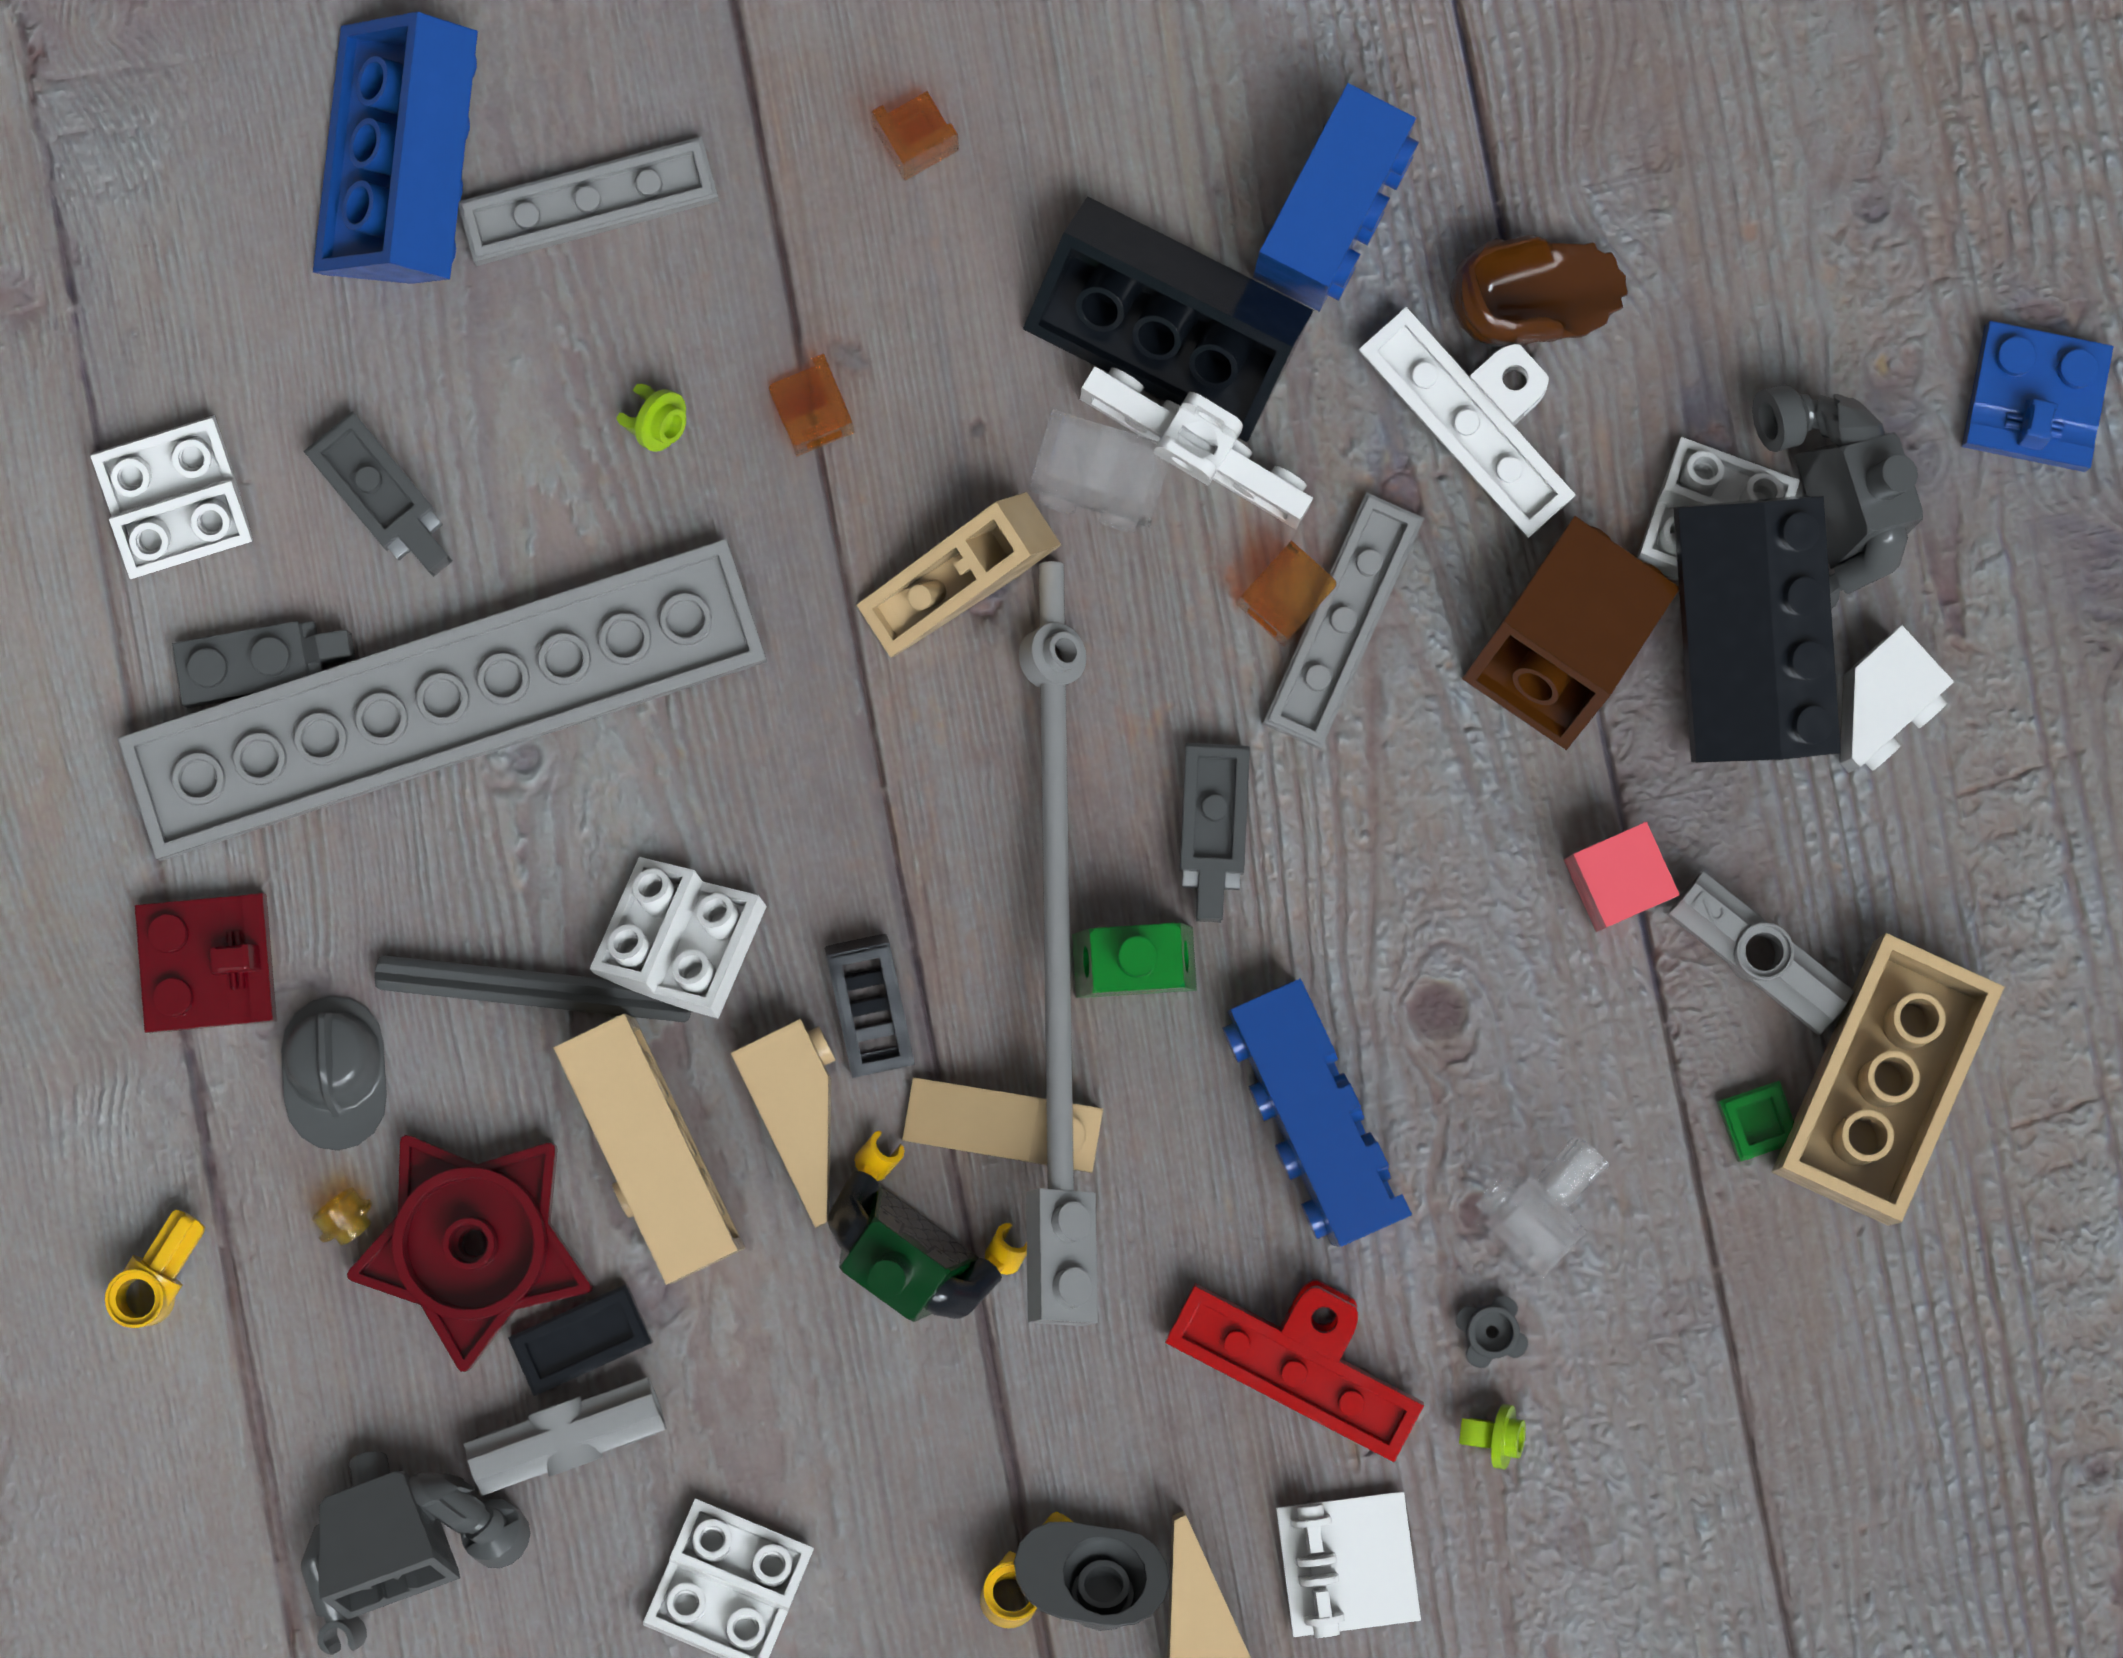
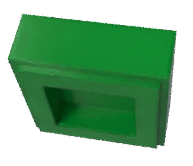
M1775 1081L1717 1101L1738 1162L1783 1148L1793 1127L1794 1120L1780 1081Z

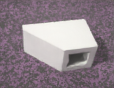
M1903 625L1890 632L1843 676L1840 764L1848 773L1860 768L1863 764H1866L1872 771L1875 770L1900 748L1901 745L1895 740L1894 736L1912 721L1919 729L1947 705V702L1940 694L1953 684L1954 681Z

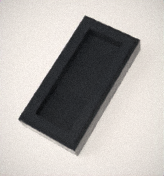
M628 1284L508 1337L533 1396L539 1395L653 1343Z

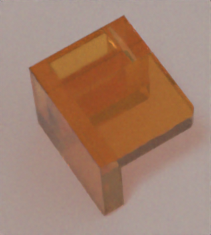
M928 91L887 113L883 105L871 111L873 128L904 181L959 151L958 133L952 123L946 124Z
M824 353L812 358L813 367L774 382L769 386V392L796 457L855 433L853 422Z
M1291 540L1240 596L1237 605L1285 647L1301 629L1308 617L1335 589L1336 580Z

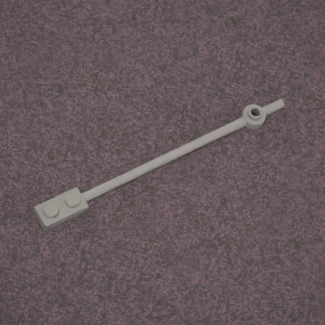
M1048 561L1039 564L1040 627L1024 637L1019 649V661L1022 671L1032 684L1040 688L1048 1176V1189L1038 1188L1026 1192L1028 1323L1087 1326L1098 1323L1096 1193L1074 1191L1066 685L1076 681L1082 675L1086 666V650L1079 635L1072 628L1065 625L1064 564ZM1055 646L1062 656V661L1056 655Z

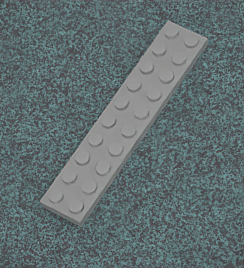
M724 539L119 737L118 742L155 858L162 861L766 663L767 659L728 541Z

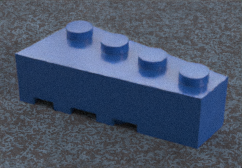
M1301 978L1230 1009L1227 1013L1232 1023L1222 1027L1224 1035L1236 1061L1239 1063L1248 1059L1258 1082L1248 1086L1263 1121L1274 1117L1285 1141L1276 1144L1275 1148L1288 1178L1292 1180L1301 1176L1311 1200L1302 1203L1301 1207L1315 1238L1319 1239L1327 1235L1332 1246L1342 1247L1412 1216L1403 1194L1394 1197L1388 1180L1391 1179L1388 1170L1389 1164L1378 1141H1375L1371 1132L1366 1133L1361 1121L1364 1120V1115L1359 1100L1344 1073L1339 1074L1334 1063L1338 1061L1336 1052Z

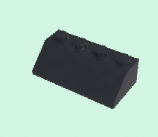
M1087 196L1061 237L1023 330L1108 373L1111 368H1117L1129 374L1143 385L1144 391L1164 401H1172L1181 406L1189 392H1195L1233 414L1242 422L1243 428L1238 438L1248 443L1314 310Z
M1790 496L1673 507L1691 762L1784 760L1841 753L1824 496Z

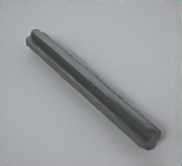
M385 955L379 957L375 968V987L384 991L619 1016L625 1013L632 1017L686 1022L691 1015L689 1010L653 999L601 978Z

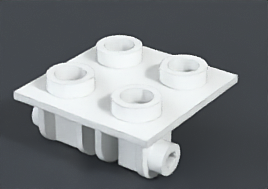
M1404 1491L1276 1508L1293 1637L1314 1635V1638H1324L1340 1635V1631L1421 1621Z

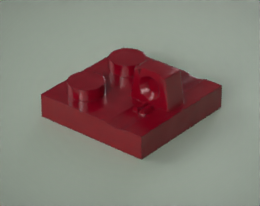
M258 893L135 905L145 1033L277 1022L266 894Z

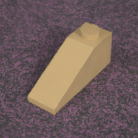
M1027 492L994 502L859 602L857 607L891 658L1020 576L1061 546V543Z
M799 1019L731 1052V1055L816 1228L828 1223L830 1213L831 1077L825 1066L836 1061L821 1028L818 1026L808 1031L804 1021Z
M913 1077L902 1141L1047 1165L1046 1099ZM1073 1103L1074 1170L1093 1172L1103 1108Z
M1184 1510L1172 1515L1167 1658H1251Z

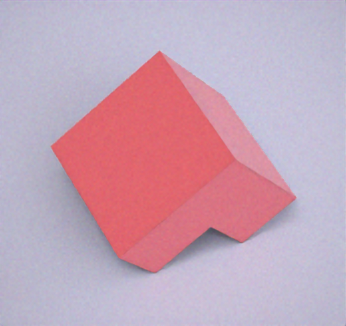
M1647 822L1576 852L1564 859L1596 932L1680 895Z

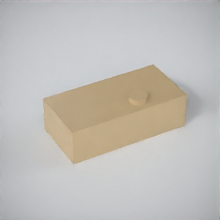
M1888 933L1873 941L1852 988L1854 993L1840 1015L1794 1119L1791 1132L1771 1172L1887 1226L1902 1222L2005 986Z
M624 1013L553 1047L617 1182L612 1183L618 1201L628 1218L634 1216L665 1284L677 1282L745 1249L636 1018Z

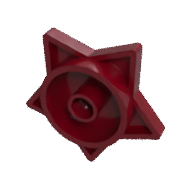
M411 1135L402 1136L399 1154L398 1215L347 1273L348 1279L421 1305L460 1372L469 1371L517 1309L586 1294L593 1289L592 1282L551 1224L558 1152L557 1145L545 1143L477 1164ZM473 1230L482 1232L487 1239L485 1251L478 1256L468 1254L463 1246L464 1237Z

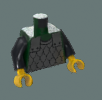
M876 1131L855 1154L854 1161L858 1171H853L850 1174L829 1213L828 1225L830 1231L841 1247L839 1268L844 1274L908 1320L915 1322L931 1314L952 1319L963 1318L969 1315L1001 1281V1274L1008 1275L1018 1271L1027 1255V1242L1021 1248L1008 1245L1004 1240L1013 1225L1011 1223H1004L998 1227L985 1251V1259L979 1258L881 1186L879 1187L877 1181L883 1180L904 1157L905 1150L903 1145L900 1144L890 1157L883 1155L876 1145V1141L882 1132Z

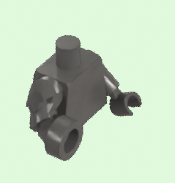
M1785 384L1766 388L1756 393L1753 399L1752 414L1757 434L1769 451L1778 452L1801 445L1804 442L1807 431L1810 432L1811 429L1820 430L1822 437L1830 438L1834 442V444L1794 455L1807 496H1824L1828 563L1830 569L1834 568L1835 571L1834 574L1829 575L1832 609L1839 600L1840 591L1844 590L1845 593L1850 594L1893 573L1900 566L1908 540L1907 534L1923 520V509L1915 487L1918 478L1917 467L1909 457L1905 456L1897 434L1895 432L1885 434L1883 424L1858 400L1834 394V399L1820 395L1818 401L1811 399L1810 395L1799 394L1790 385Z
M371 1451L354 1456L349 1462L353 1487L323 1499L319 1505V1524L314 1527L301 1561V1572L315 1613L319 1617H324L326 1622L319 1630L317 1636L318 1645L323 1652L330 1655L340 1651L341 1644L337 1636V1628L345 1632L348 1646L354 1651L361 1647L367 1638V1629L364 1622L358 1617L359 1615L460 1579L458 1566L441 1523L461 1534L463 1547L476 1561L488 1568L500 1569L513 1564L526 1550L531 1534L529 1522L522 1512L503 1499H489L481 1502L469 1494L475 1488L466 1483L461 1477L429 1472H420L413 1476H410L405 1471L390 1473L388 1457L383 1452Z

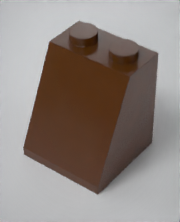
M1574 516L1462 679L1567 750L1611 696L1676 596L1679 586L1664 577L1662 572L1655 566L1642 562L1611 541L1605 532L1596 527L1589 526Z

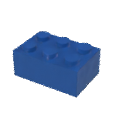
M1347 83L1259 251L1253 278L1320 312L1328 296L1339 301L1356 269L1355 266L1361 255L1352 250L1356 241L1368 246L1385 213L1384 210L1390 197L1382 194L1385 186L1397 190L1412 162L1413 154L1419 144V141L1409 137L1416 117Z

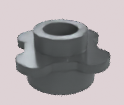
M1498 1296L1491 1305L1477 1309L1472 1306H1465L1457 1313L1456 1325L1465 1333L1469 1346L1466 1351V1358L1471 1365L1485 1368L1492 1359L1501 1358L1506 1355L1518 1358L1527 1350L1528 1339L1524 1334L1520 1333L1519 1324L1515 1318L1518 1306L1513 1299L1507 1296ZM1495 1326L1498 1330L1497 1336L1489 1338L1486 1335L1487 1327Z

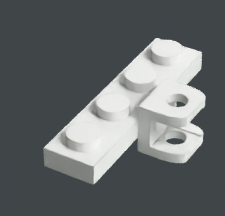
M1405 307L1359 349L1362 356L1527 539L1575 498L1576 494L1514 427L1541 401L1549 382L1548 375L1521 345L1512 344L1500 349L1469 377L1411 311ZM1511 371H1518L1525 376L1527 383L1520 390H1511L1503 383L1504 375Z
M1097 367L1093 368L1081 388V401L1156 445L1154 454L1207 486H1209L1212 480L1216 481L1296 530L1313 500V497L1303 492L1307 486L1306 483L1284 468L1274 466L1270 472L1251 461L1249 458L1252 455V451L1237 440L1242 431L1243 424L1236 416L1195 392H1189L1181 406L1168 400L1165 401L1163 406H1160L1140 394L1144 388L1143 385L1129 374L1117 368H1111L1108 374Z

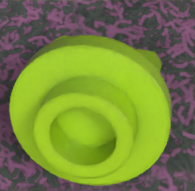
M636 384L633 391L645 400L637 417H629L619 412L616 420L621 426L636 436L637 442L642 447L653 452L662 451L676 442L684 432L686 426L685 401L681 395L672 390L661 389L655 391L646 384Z
M1502 1404L1495 1421L1462 1418L1459 1444L1490 1448L1493 1467L1505 1470L1511 1458L1519 1459L1522 1455L1526 1436V1424L1524 1420L1516 1419V1409L1513 1405Z

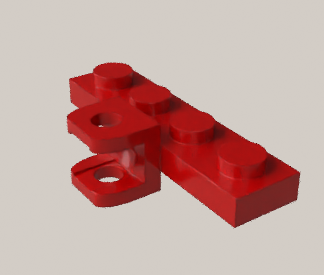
M1318 1279L1308 1281L1299 1290L1281 1323V1327L1194 1283L1165 1339L1166 1344L1392 1462L1396 1461L1424 1407L1423 1401L1341 1359L1357 1326V1304L1353 1297ZM1321 1307L1330 1308L1336 1313L1335 1318L1326 1324L1316 1322L1312 1315Z

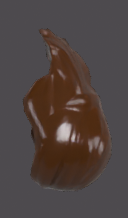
M1522 235L1508 240L1495 238L1469 253L1456 267L1455 277L1451 283L1450 298L1453 311L1461 328L1473 339L1481 343L1500 347L1512 344H1519L1524 347L1529 343L1553 342L1562 338L1587 336L1590 332L1607 324L1609 316L1623 308L1621 298L1627 296L1628 291L1626 275L1618 268L1617 260L1612 252L1603 253L1597 250L1595 243H1550L1542 237Z

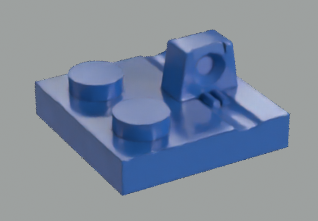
M1989 321L1984 326L1961 447L2086 472L2091 468L2114 346Z

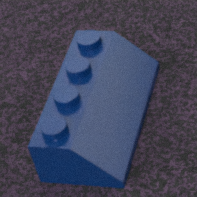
M420 12L341 26L313 273L407 284L450 279L452 263L456 255L455 232L458 205L463 192L462 170L465 143L470 130L468 116L472 80L477 68L475 55L477 30Z

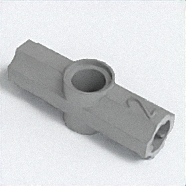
M1704 871L1700 872L1687 886L1667 913L1671 919L1727 962L1737 977L1746 982H1752L1817 1035L1821 1034L1835 1020L1854 993L1850 987L1794 944L1783 928L1765 921ZM1754 935L1768 939L1773 945L1775 958L1771 967L1766 971L1754 968L1747 960L1745 954L1746 945Z
M646 1377L585 1400L583 1396H579L527 1415L529 1420L473 1438L474 1440L464 1443L474 1482L477 1484L481 1496L546 1472L550 1477L604 1457L602 1452L656 1435L657 1432L663 1431L667 1427L657 1394L650 1378Z

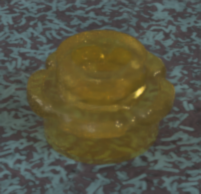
M353 1187L333 1197L312 1217L313 1222L322 1232L319 1240L325 1243L335 1238L343 1246L358 1237L372 1222L366 1215L373 1205L370 1199L363 1200Z

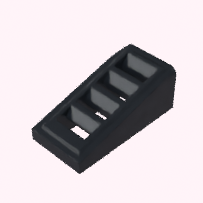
M879 934L826 946L825 953L852 1078L915 1065L887 934ZM879 958L881 968L844 976L843 965ZM881 984L885 986L886 994L849 1001L848 991ZM890 1010L891 1020L859 1027L854 1026L853 1017ZM895 1035L896 1046L860 1053L858 1042Z

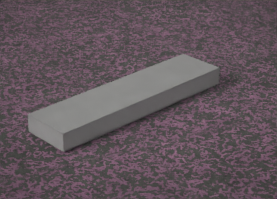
M701 136L459 201V209L473 261L476 266L715 203L719 201Z
M1366 492L1263 725L1321 750L1424 520L1423 517Z

